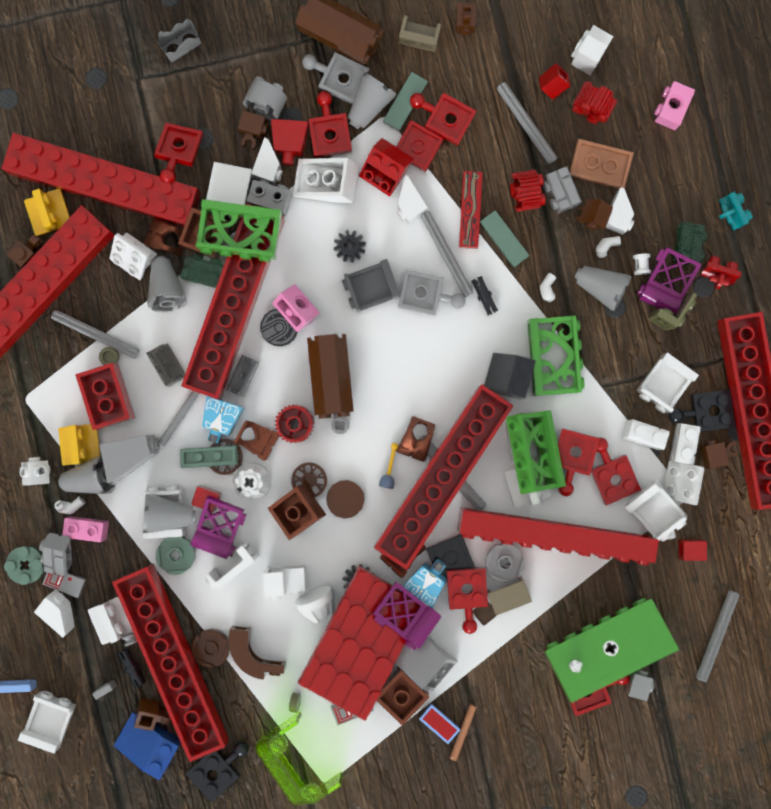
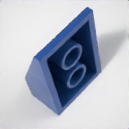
M133 711L114 747L143 772L160 780L181 744L180 739L155 724L153 731L134 728L136 712Z

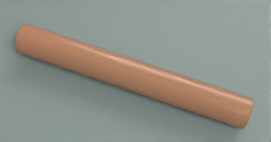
M470 704L461 730L451 752L450 759L453 761L458 759L477 706L474 704Z

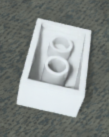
M349 158L298 159L293 196L335 203H354L359 165Z

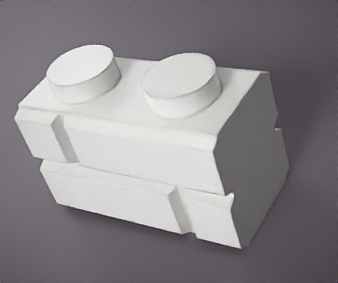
M632 419L627 420L622 439L655 450H664L670 431Z
M682 423L676 424L669 461L694 465V454H696L701 427Z

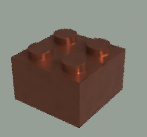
M191 207L178 244L182 248L219 260V252L204 254L196 247L201 211ZM208 214L206 227L215 225L213 215ZM231 227L224 228L227 234ZM217 229L207 232L205 239L208 243L213 244L217 242L216 237L210 238L213 233L218 232Z
M305 483L295 487L268 507V510L289 540L298 536L326 516V513Z
M398 667L386 680L377 702L403 726L430 697L428 690H422Z

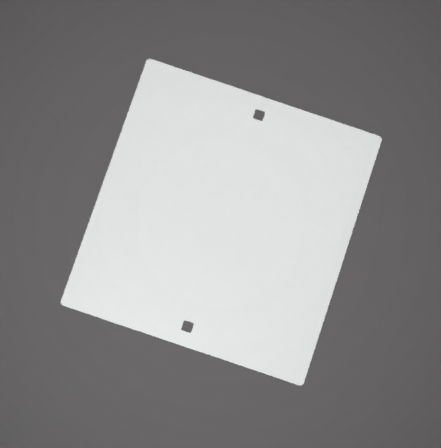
M385 117L379 118L351 140L352 152L332 155L330 157L349 158L359 165L354 203H335L294 197V186L289 189L292 198L286 217L283 216L285 223L278 239L276 260H271L221 399L244 407V411L231 435L221 434L220 439L234 441L246 420L268 428L270 431L278 432V430H275L277 428L275 420H277L278 412H281V409H284V407L292 406L293 404L304 406L313 415L315 422L313 426L315 428H312L314 430L311 432L312 435L300 443L286 442V440H282V437H279L266 461H263L258 455H254L245 447L239 445L243 453L241 466L251 462L259 463L267 469L271 478L270 489L265 496L254 501L244 500L233 489L232 479L234 473L221 475L214 472L210 467L181 468L180 449L210 447L213 442L207 440L210 429L202 427L207 396L200 393L166 445L160 444L157 455L124 479L113 482L112 485H115V489L112 493L98 494L152 564L154 563L156 570L203 630H219L229 639V629L232 626L251 627L250 644L253 652L262 659L286 662L284 674L272 676L269 675V672H266V676L262 680L243 672L234 662L231 653L227 657L230 665L324 783L334 780L402 725L377 701L373 707L374 711L369 714L366 721L356 718L337 725L331 710V706L334 704L298 684V680L332 615H328L329 618L326 620L321 619L319 623H310L298 611L295 602L307 591L325 585L330 586L334 593L336 610L347 589L343 585L348 582L342 579L344 576H348L345 573L347 569L353 572L352 565H355L357 569L359 564H362L364 569L369 567V572L374 573V575L391 585L398 582L401 586L424 563L430 566L433 565L427 549H425L415 558L406 575L400 578L391 570V567H388L380 559L382 553L373 548L431 459L427 455L425 462H422L411 456L408 457L397 453L396 450L391 470V476L394 478L395 483L394 489L380 487L379 481L388 471L392 452L391 444L397 443L399 446L408 428L410 419L414 416L435 424L431 442L438 448L477 387L481 384L484 385L493 353L518 355L530 359L527 320L546 318L480 233L478 249L459 248L461 209L429 169L425 173L413 165H410L405 176L408 175L428 207L427 211L431 212L473 293L465 297L466 303L459 309L454 308L451 303L438 301L435 316L398 308L400 297L357 312L356 308H351L348 298H351L350 291H345L342 280L345 279L344 274H351L379 264L380 261L385 259L389 262L400 295L406 270L443 277L440 293L451 296L456 293L462 294L421 216L407 223L406 220L402 221L397 213L404 177L390 197L359 177L372 147L381 138L397 146L402 137L399 131L383 123ZM346 230H349V235H352V232L355 230L357 232L356 237L359 235L363 236L360 242H366V246L361 247L365 250V253H359L361 256L360 260L354 256V263H351L350 257H348L346 262H343L344 255L338 258L337 253L339 251H334V247L338 246L334 243V240H341L338 235L339 233L346 236ZM236 231L230 235L232 239H234ZM349 242L345 247H347L348 250H353L352 247H355V245H352L351 242ZM220 255L219 260L203 256L178 276L187 299V304L180 309H178V306L172 307L173 311L155 312L152 311L151 307L148 308L146 301L106 333L139 349V354L136 358L118 351L120 359L117 363L119 364L135 419L98 430L99 445L144 435H155V438L160 440L192 392V390L181 387L216 289L214 282L220 278L227 257ZM480 276L483 277L488 291L492 292L491 297L498 309L496 313L492 311L493 314L487 316L482 302L478 300V294L471 283L473 279H476L480 285L477 279ZM295 284L320 314L312 323L300 330L295 340L289 345L283 347L273 346L262 337L260 331L261 321L266 313L276 309L272 303L279 294ZM417 288L415 294L417 297L423 298L426 296V290L424 288ZM551 323L538 324V329L551 332L553 325ZM338 334V337L342 338V334H346L354 412H350L351 416L342 417L349 423V428L344 434H337L332 430V421L338 417V413L331 414V418L319 419L318 415L314 414L308 337H311L313 341L314 336ZM547 338V343L545 341H541V347L546 348L549 344L550 339ZM97 340L26 396L27 405L59 446L58 428L91 424L75 374L103 366L99 360V354L102 349L109 346ZM553 341L551 349L540 356L541 359L549 361L557 371L568 355ZM242 355L259 362L244 397L226 390ZM571 363L568 369L573 370V363ZM584 365L583 369H581V377H584L585 387L581 393L533 396L531 377L525 399L518 400L497 394L514 405L507 417L551 410L557 443L559 442L562 428L597 438H605L608 442L607 451L611 460L624 454L627 455L641 491L655 480L664 488L667 469L649 447L622 439L627 419ZM548 366L542 368L543 373H547L549 370L550 375L552 374ZM571 375L566 376L568 382H565L561 376L558 378L560 384L567 388L574 381ZM555 381L543 385V390L559 389ZM296 418L295 421L291 420L290 422L293 425V429L300 425ZM506 419L466 479L467 483L486 503V506L482 509L483 511L642 535L648 531L632 512L629 513L625 508L626 503L641 491L609 505H604L592 474L588 476L575 472L572 480L574 491L570 496H562L558 488L549 489L551 498L541 500L536 505L528 504L515 508L504 475V471L515 468L514 461H510ZM337 421L335 423L337 425L335 426L336 430L341 429L343 431L345 429L344 425L346 424L344 421ZM417 424L413 429V434L417 440L423 435L427 436V427L423 424ZM251 427L246 428L241 436L244 441L256 439ZM226 442L220 443L221 446H226ZM536 445V449H537V456H538V458H534V459H533L535 462L538 461V459H539V457H540L539 449H538V446H537V445ZM575 446L571 448L570 453L573 457H579L582 454V450ZM596 452L592 468L604 464L599 452ZM307 462L316 463L324 469L327 475L325 490L315 497L326 513V516L298 536L289 540L268 510V507L293 490L291 477L299 465ZM230 465L229 468L232 470L235 468V465ZM220 466L219 471L224 472L225 466ZM305 466L306 473L311 472L310 466ZM316 468L313 473L318 476L321 471ZM563 469L564 479L567 472L566 469ZM299 470L296 473V475L300 478H302L304 475ZM613 475L611 477L612 485L619 484V475ZM317 478V483L324 484V479ZM349 480L355 482L364 493L365 501L363 508L352 518L344 519L337 517L331 513L327 506L326 497L328 490L338 481ZM295 482L296 487L302 485V482ZM201 485L221 492L220 500L245 509L244 513L247 514L243 526L239 525L233 546H236L237 550L244 543L248 542L259 557L219 591L212 589L208 585L206 575L215 568L221 576H224L243 560L236 550L233 557L224 559L195 548V561L187 571L178 575L166 573L165 570L159 567L156 561V550L166 538H143L145 506L144 496H142L141 492L147 491L148 487H159V490H166V486H178V489H184V504L192 506V510L196 511V521L192 522L191 526L186 527V535L183 536L190 540V542H192L203 510L191 505L197 486ZM316 485L312 488L315 494L320 491ZM458 491L424 543L426 548L460 534L457 530L460 507L475 509L460 491ZM217 507L216 511L212 512V514L220 511ZM233 511L226 512L230 521L238 516V513ZM222 514L215 517L218 525L226 523ZM210 519L203 523L204 527L210 529L214 527ZM229 526L221 528L223 534L231 537L232 532ZM474 536V539L464 538L475 568L485 567L487 590L492 592L518 582V579L522 577L532 602L499 614L486 625H482L473 613V620L477 623V630L473 634H467L462 629V624L466 620L465 609L449 610L446 582L432 608L442 618L428 637L458 662L434 691H429L430 698L409 719L610 560L598 558L594 554H591L590 557L581 556L575 551H571V554L561 553L556 548H552V551L542 550L537 545L527 548L520 546L521 544H518V542H513V545L519 549L524 558L523 572L518 578L510 582H499L487 571L485 559L488 551L495 544H501V541L498 539H494L493 542L483 541L478 536ZM174 550V553L171 554V557H174L175 560H178V557L181 556L177 550ZM505 557L503 560H500V563L502 564L503 568H505L506 565H510V562L507 561V557ZM305 565L307 589L301 595H291V592H287L284 596H281V599L270 600L269 597H264L263 572L267 568ZM468 583L464 584L462 586V591L464 593H470L472 591V585ZM396 664L393 665V669H392V671H391L389 677H390V676L394 673V671L398 668V666H397ZM293 692L301 693V701L297 713L289 711L290 698Z

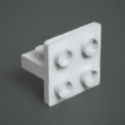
M117 233L114 236L110 260L126 270L131 276L141 280L145 269L155 260L158 254L130 234L125 233L122 236Z
M516 469L504 471L515 508L528 504L536 505L541 500L551 498L550 490L520 494Z
M669 461L664 489L674 501L697 505L704 467Z
M119 597L88 610L102 645L116 642L123 636L133 632Z

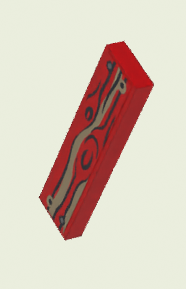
M463 171L459 248L478 249L483 172Z

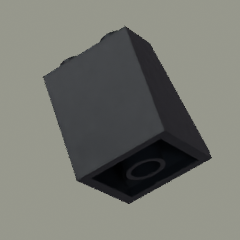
M493 353L484 386L500 395L518 400L525 399L536 360L518 355Z

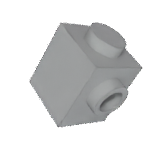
M639 669L629 674L630 681L625 686V693L630 697L648 701L649 694L654 689V681L648 674L649 672Z

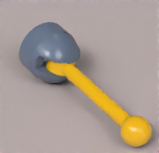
M397 443L391 444L392 452L386 475L381 477L379 481L380 487L394 489L395 483L394 478L391 476L395 451L398 448Z

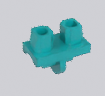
M732 192L719 199L723 211L719 218L721 220L726 217L733 231L748 224L749 220L753 217L748 209L744 211L741 206L745 200L742 193L736 194Z

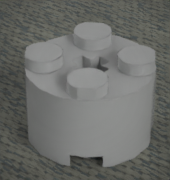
M257 76L248 89L243 105L247 109L251 107L256 111L255 114L265 116L266 120L271 121L273 118H279L287 101V96L282 92L284 88L277 83L270 84Z

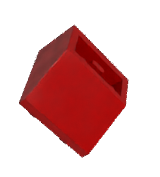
M381 138L372 147L359 177L390 197L407 173L414 158Z

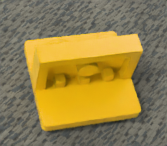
M40 189L33 190V197L24 200L35 235L41 236L59 230L70 218L62 191L56 189L45 193Z
M91 424L58 428L63 466L82 464L101 456L98 430H92Z

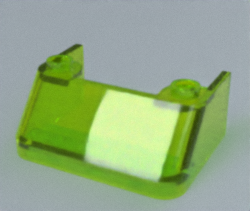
M300 711L261 737L255 746L256 753L289 801L296 806L318 802L340 787L343 773L339 772L320 786L315 783L304 785L283 753L287 749L288 742L283 734L299 723L302 715Z

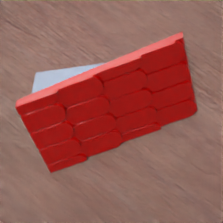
M358 566L303 670L298 684L366 721L406 641L386 624L382 627L373 620L375 615L372 613L392 585L363 567ZM396 588L392 594L393 602L403 601L402 592ZM407 602L409 614L416 613L420 606L415 602ZM404 603L394 604L395 616L405 615ZM391 605L383 606L379 613L385 618L392 617ZM406 617L396 618L397 627L401 631L407 626Z

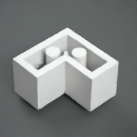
M593 25L590 31H585L571 55L574 58L571 65L591 76L613 36Z
M305 565L267 568L263 572L264 597H269L270 600L281 599V596H284L287 592H291V595H301L307 589Z

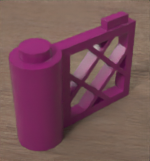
M666 247L665 250L660 249L656 257L658 263L645 285H640L637 294L639 295V300L658 309L666 308L675 315L702 264ZM668 253L675 255L677 264L666 267L665 258ZM686 263L695 265L692 273L683 274L681 265ZM678 266L681 276L670 280L668 269ZM666 272L668 281L662 283L654 281L657 273ZM682 279L684 287L681 293L673 290L672 282Z
M207 496L191 546L224 559L233 557L236 546L233 545L239 525L243 526L247 516L244 513L245 509ZM209 504L217 505L220 511L212 514ZM233 511L238 513V516L230 521L226 512ZM222 514L226 523L218 525L215 517ZM210 519L214 527L211 529L204 527V521ZM229 526L232 532L231 537L223 534L221 528Z
M398 582L392 585L372 613L375 615L373 620L382 627L385 624L404 638L406 641L404 644L413 651L415 648L418 650L421 648L442 618L438 612L424 604ZM396 588L402 592L403 601L393 602L392 594ZM407 602H415L420 606L416 613L409 614ZM404 603L405 615L395 616L394 604ZM391 605L392 617L385 618L379 613L383 606ZM406 617L407 626L401 631L397 627L396 618Z

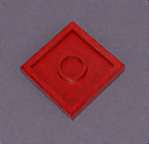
M410 120L396 147L414 158L411 165L426 173L444 138Z

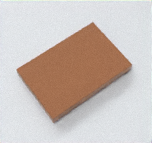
M578 138L569 172L571 177L615 189L620 187L625 189L634 152Z

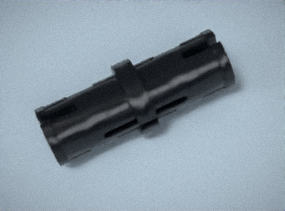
M477 277L480 285L476 279H473L471 283L478 294V300L483 304L487 316L493 314L492 311L496 313L498 309L491 297L492 292L488 291L483 277Z
M129 648L119 652L117 656H119L125 668L123 671L125 674H128L134 688L143 685L146 681L142 677L138 669L139 664L138 662L135 663Z

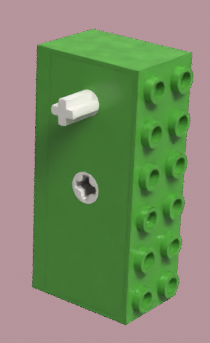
M644 597L632 603L633 608L629 609L626 606L615 612L617 616L611 618L608 615L598 620L599 625L594 627L593 624H590L581 629V634L576 635L573 632L563 637L564 642L559 644L558 641H555L546 646L548 650L544 652L569 702L572 703L679 650L652 598L646 600ZM607 645H612L613 649H611V652L605 651Z

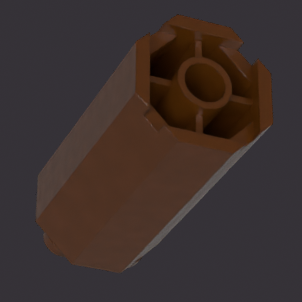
M307 0L308 2L305 6L301 5L295 22L297 30L363 65H367L371 57L374 58L379 49L377 46L378 40L381 41L385 33L381 25L334 0Z
M338 334L314 336L313 341L311 337H308L314 414L318 415L319 419L331 418V414L337 413L338 417L351 416L350 412H354L346 334H342V338H339Z

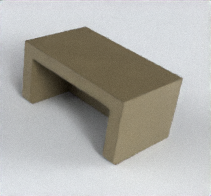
M404 15L399 34V44L436 52L441 24L438 23L437 28L409 22L408 16Z
M522 577L518 579V582L492 592L487 590L488 598L496 616L532 602Z

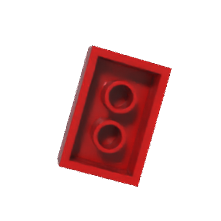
M109 363L75 374L92 430H101L135 419L119 364Z

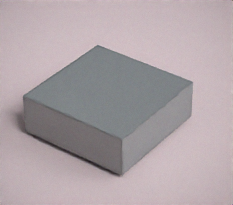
M111 680L97 688L92 694L95 700L112 691L117 686L115 680Z

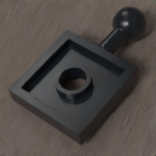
M730 389L691 394L693 410L681 411L675 408L672 413L668 414L669 420L674 424L682 422L683 419L694 417L695 426L701 427L700 432L736 427ZM712 405L717 408L715 416L709 413V408Z
M237 742L234 745V751L226 758L219 750L203 756L185 773L210 802L216 799L240 777L241 774L231 763L238 757H244L248 754L249 746L246 742ZM215 770L218 777L211 778L208 771Z

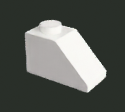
M264 138L251 174L253 178L269 181L271 185L275 186L276 182L280 181L283 171L269 140Z
M407 175L403 180L397 213L402 221L406 220L407 223H410L426 212L428 207Z
M620 187L611 203L613 209L606 228L623 235L625 232L630 231L634 224L632 220L634 212L625 189Z
M56 589L46 596L34 611L37 616L61 637L66 636L75 627L71 603Z

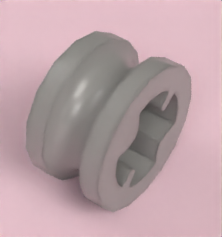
M337 417L332 421V430L337 434H344L349 428V423L345 418ZM337 421L345 422L346 425H344L345 429L343 431L341 429L336 430L335 426L337 425L335 423Z
M134 632L122 637V640H125V647L137 642Z

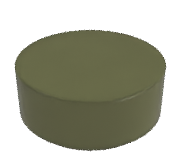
M111 347L102 349L99 354V360L103 365L109 363L117 364L120 359L119 352Z
M292 693L289 703L290 712H298L301 693Z

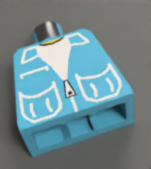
M207 396L202 427L210 429L207 440L218 444L221 434L231 435L244 411V407Z
M436 559L432 566L424 563L404 583L403 587L424 604L433 608L447 580V577L441 574L446 567L445 563L439 559Z

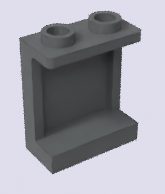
M387 259L380 261L379 264L351 274H344L345 279L342 280L345 291H350L351 298H348L351 308H356L357 312L400 297Z

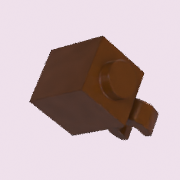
M457 3L455 33L470 35L475 32L476 3Z
M242 111L237 128L240 134L245 135L241 141L242 147L245 148L246 143L251 141V149H256L257 143L254 138L262 140L263 135H266L268 132L269 124H267L265 116Z
M587 199L584 207H578L582 214L579 217L575 216L574 219L586 224L585 227L590 230L596 231L597 228L606 229L613 207L601 199Z
M35 235L28 240L27 244L19 240L6 255L23 268L37 253L35 251L43 244V241Z
M717 439L705 441L706 445L700 446L704 466L707 469L730 465L728 456L739 455V452L732 453L730 451L732 445H737L736 442L725 444L724 442H717Z
M140 698L135 713L134 728L153 731L156 722L164 725L169 724L170 716L167 709L159 711V701Z

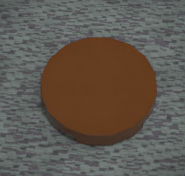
M342 480L333 484L328 490L326 497L327 506L331 513L344 519L357 515L363 508L365 501L361 487L349 480Z
M203 630L192 642L191 651L195 657L194 659L198 664L206 668H215L223 664L230 653L229 639L219 630Z

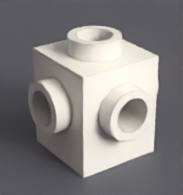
M40 457L28 458V462H21L20 476L22 477V485L50 483L48 460L41 461Z

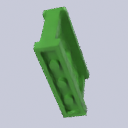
M202 199L196 247L201 250V253L212 254V252H219L221 256L232 257V254L240 255L239 258L250 260L251 257L259 258V261L263 262L276 260L282 219L281 210ZM208 212L213 215L215 225L206 227ZM226 215H230L232 218L231 221L222 224V222H226L224 217ZM240 216L244 218L247 228L254 233L245 240L236 243L226 233L224 228L233 226ZM251 219H257V223L254 225L259 226L258 228L250 225ZM270 221H274L272 236L265 232ZM217 229L218 232L213 233L210 237H216L217 242L213 244L208 243L205 239L207 232ZM262 235L270 240V247L264 251L259 250L257 247L259 243L265 245L264 241L260 238ZM225 241L229 246H223L222 244ZM250 245H251V247H252V249H245L246 247H248V246H250Z
M576 315L527 320L530 359L536 360L532 373L533 396L581 393L585 387L584 377H581L583 360L579 358V350L582 349L581 339H578L577 331H580V321L576 320ZM554 323L551 332L538 329V324ZM564 323L568 325L569 334L567 336L563 334V329L559 331L558 335L555 334L556 327L559 324ZM547 338L550 339L548 346L542 348L540 342L545 341L547 343ZM571 339V346L566 341ZM553 341L568 355L557 371L549 361L541 359L540 356L551 349ZM571 363H573V370L568 369ZM548 366L552 374L550 375L549 370L547 373H543L542 368ZM571 375L574 380L573 384L568 388L562 386L558 379L560 376L565 382H568L566 376ZM555 381L559 388L557 390H543V385Z
M551 410L506 417L520 494L565 487L566 484ZM532 440L539 449L540 457L538 464L532 459L529 448Z

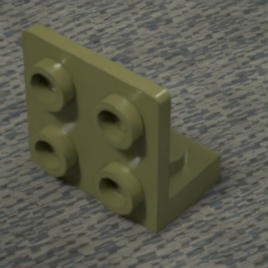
M691 293L683 297L682 303L675 315L666 308H660L651 312L647 319L665 331L675 329L677 326L681 327L686 320L684 315L696 304L694 299L697 294Z

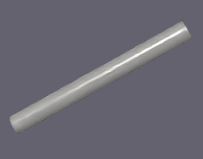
M191 392L160 438V444L166 445L200 393Z

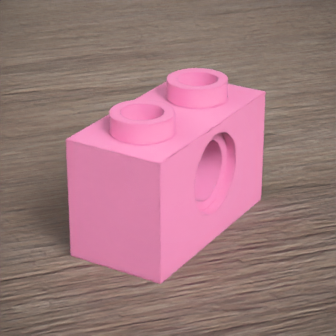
M676 81L670 86H666L662 94L664 100L662 104H658L654 114L657 116L654 122L676 130L682 123L695 90ZM669 102L675 103L676 109L672 108Z
M295 284L281 292L272 303L296 332L312 323L320 314Z
M70 516L64 519L62 535L68 536L70 539L103 542L107 540L109 521Z

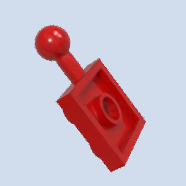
M327 91L320 92L317 96V102L322 106L323 117L308 119L314 157L319 158L352 152L346 113L331 115L329 105L332 102V96ZM329 131L336 134L332 140L325 138V134Z
M444 92L436 106L425 101L424 96L420 93H414L410 97V105L413 108L418 109L422 107L432 113L425 128L457 146L477 112ZM453 115L456 118V122L449 124L446 122L445 117Z
M165 123L154 153L155 158L169 161L167 168L163 169L160 173V179L163 183L171 184L175 181L174 169L176 163L193 167L203 138V131ZM177 142L184 143L181 147L174 146Z
M562 428L558 448L562 468L567 470L565 476L566 486L558 488L562 496L567 497L573 493L572 480L575 472L590 476L600 438ZM572 447H579L582 450L581 456L573 457L570 453Z
M599 437L600 441L597 452L600 453L604 464L592 468L591 474L604 505H609L641 491V488L627 455L624 454L611 460L607 451V440ZM613 475H619V484L612 485L611 477Z
M485 567L446 570L449 610L465 609L466 620L462 624V629L467 634H473L477 630V623L473 620L472 608L488 607ZM468 583L472 585V591L470 593H464L462 591V586L464 584Z
M630 675L579 700L570 702L574 715L579 716L611 704L612 702L606 687L617 683L619 685H626L630 681Z

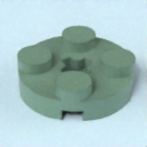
M168 537L161 542L156 550L157 564L166 573L171 575L184 573L195 561V548L191 546L190 540L184 537ZM174 550H177V552L181 554V556L178 557V560H175L174 557H171V554L174 553Z
M21 546L11 551L4 564V569L11 580L21 585H27L39 580L45 572L44 565L40 562L42 552L34 546ZM22 561H23V562L29 561L28 566H29L30 568H29V569H27V568L23 569V568H22Z

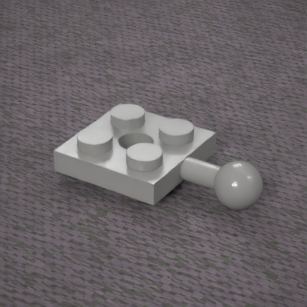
M336 52L328 66L317 62L316 57L312 54H307L302 59L305 69H316L324 73L318 86L319 89L327 91L331 95L350 104H353L363 73H369V68ZM340 75H348L349 81L341 83L338 80Z
M406 270L398 308L435 316L438 301L451 303L454 308L459 309L465 305L466 299L460 293H456L453 296L440 293L443 277ZM424 288L426 296L423 298L417 297L415 294L416 289Z

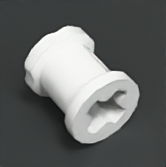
M650 254L633 255L636 269L634 275L651 274V270H649Z

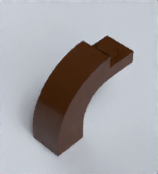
M232 626L229 629L230 653L236 665L243 672L264 680L266 672H269V675L272 676L284 674L286 669L285 661L262 659L253 652L250 644L251 627Z

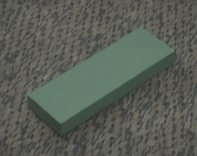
M411 72L384 118L383 123L400 132L413 110V107L410 105V97L414 93L422 94L428 81Z
M496 210L480 221L482 227L513 268L529 257V254Z
M238 446L180 449L181 468L239 465Z

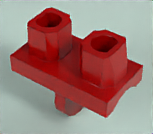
M711 256L701 270L700 275L709 278V281L715 282L714 288L720 289L722 285H734L735 281L741 277L742 272L738 271V263L727 262L724 267L720 265V258Z

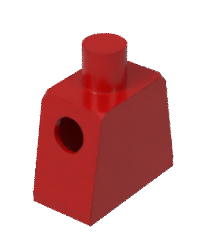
M271 119L275 154L282 155V165L293 166L294 156L303 155L309 132L308 121Z

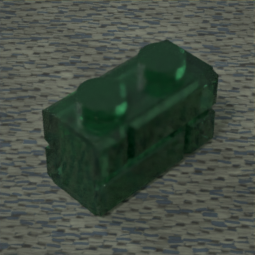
M688 222L679 224L675 251L699 263L703 261L705 257V250H702L703 242H706L708 232L705 231V225ZM675 255L673 263H677Z
M192 254V257H185L181 279L216 288L224 265H222L220 260L211 258L210 261H205L203 256Z

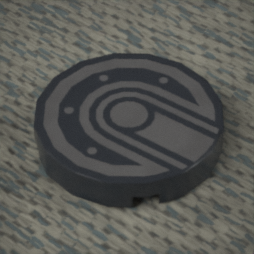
M277 308L266 313L261 321L260 331L262 337L273 346L283 347L289 345L297 336L298 332H296Z

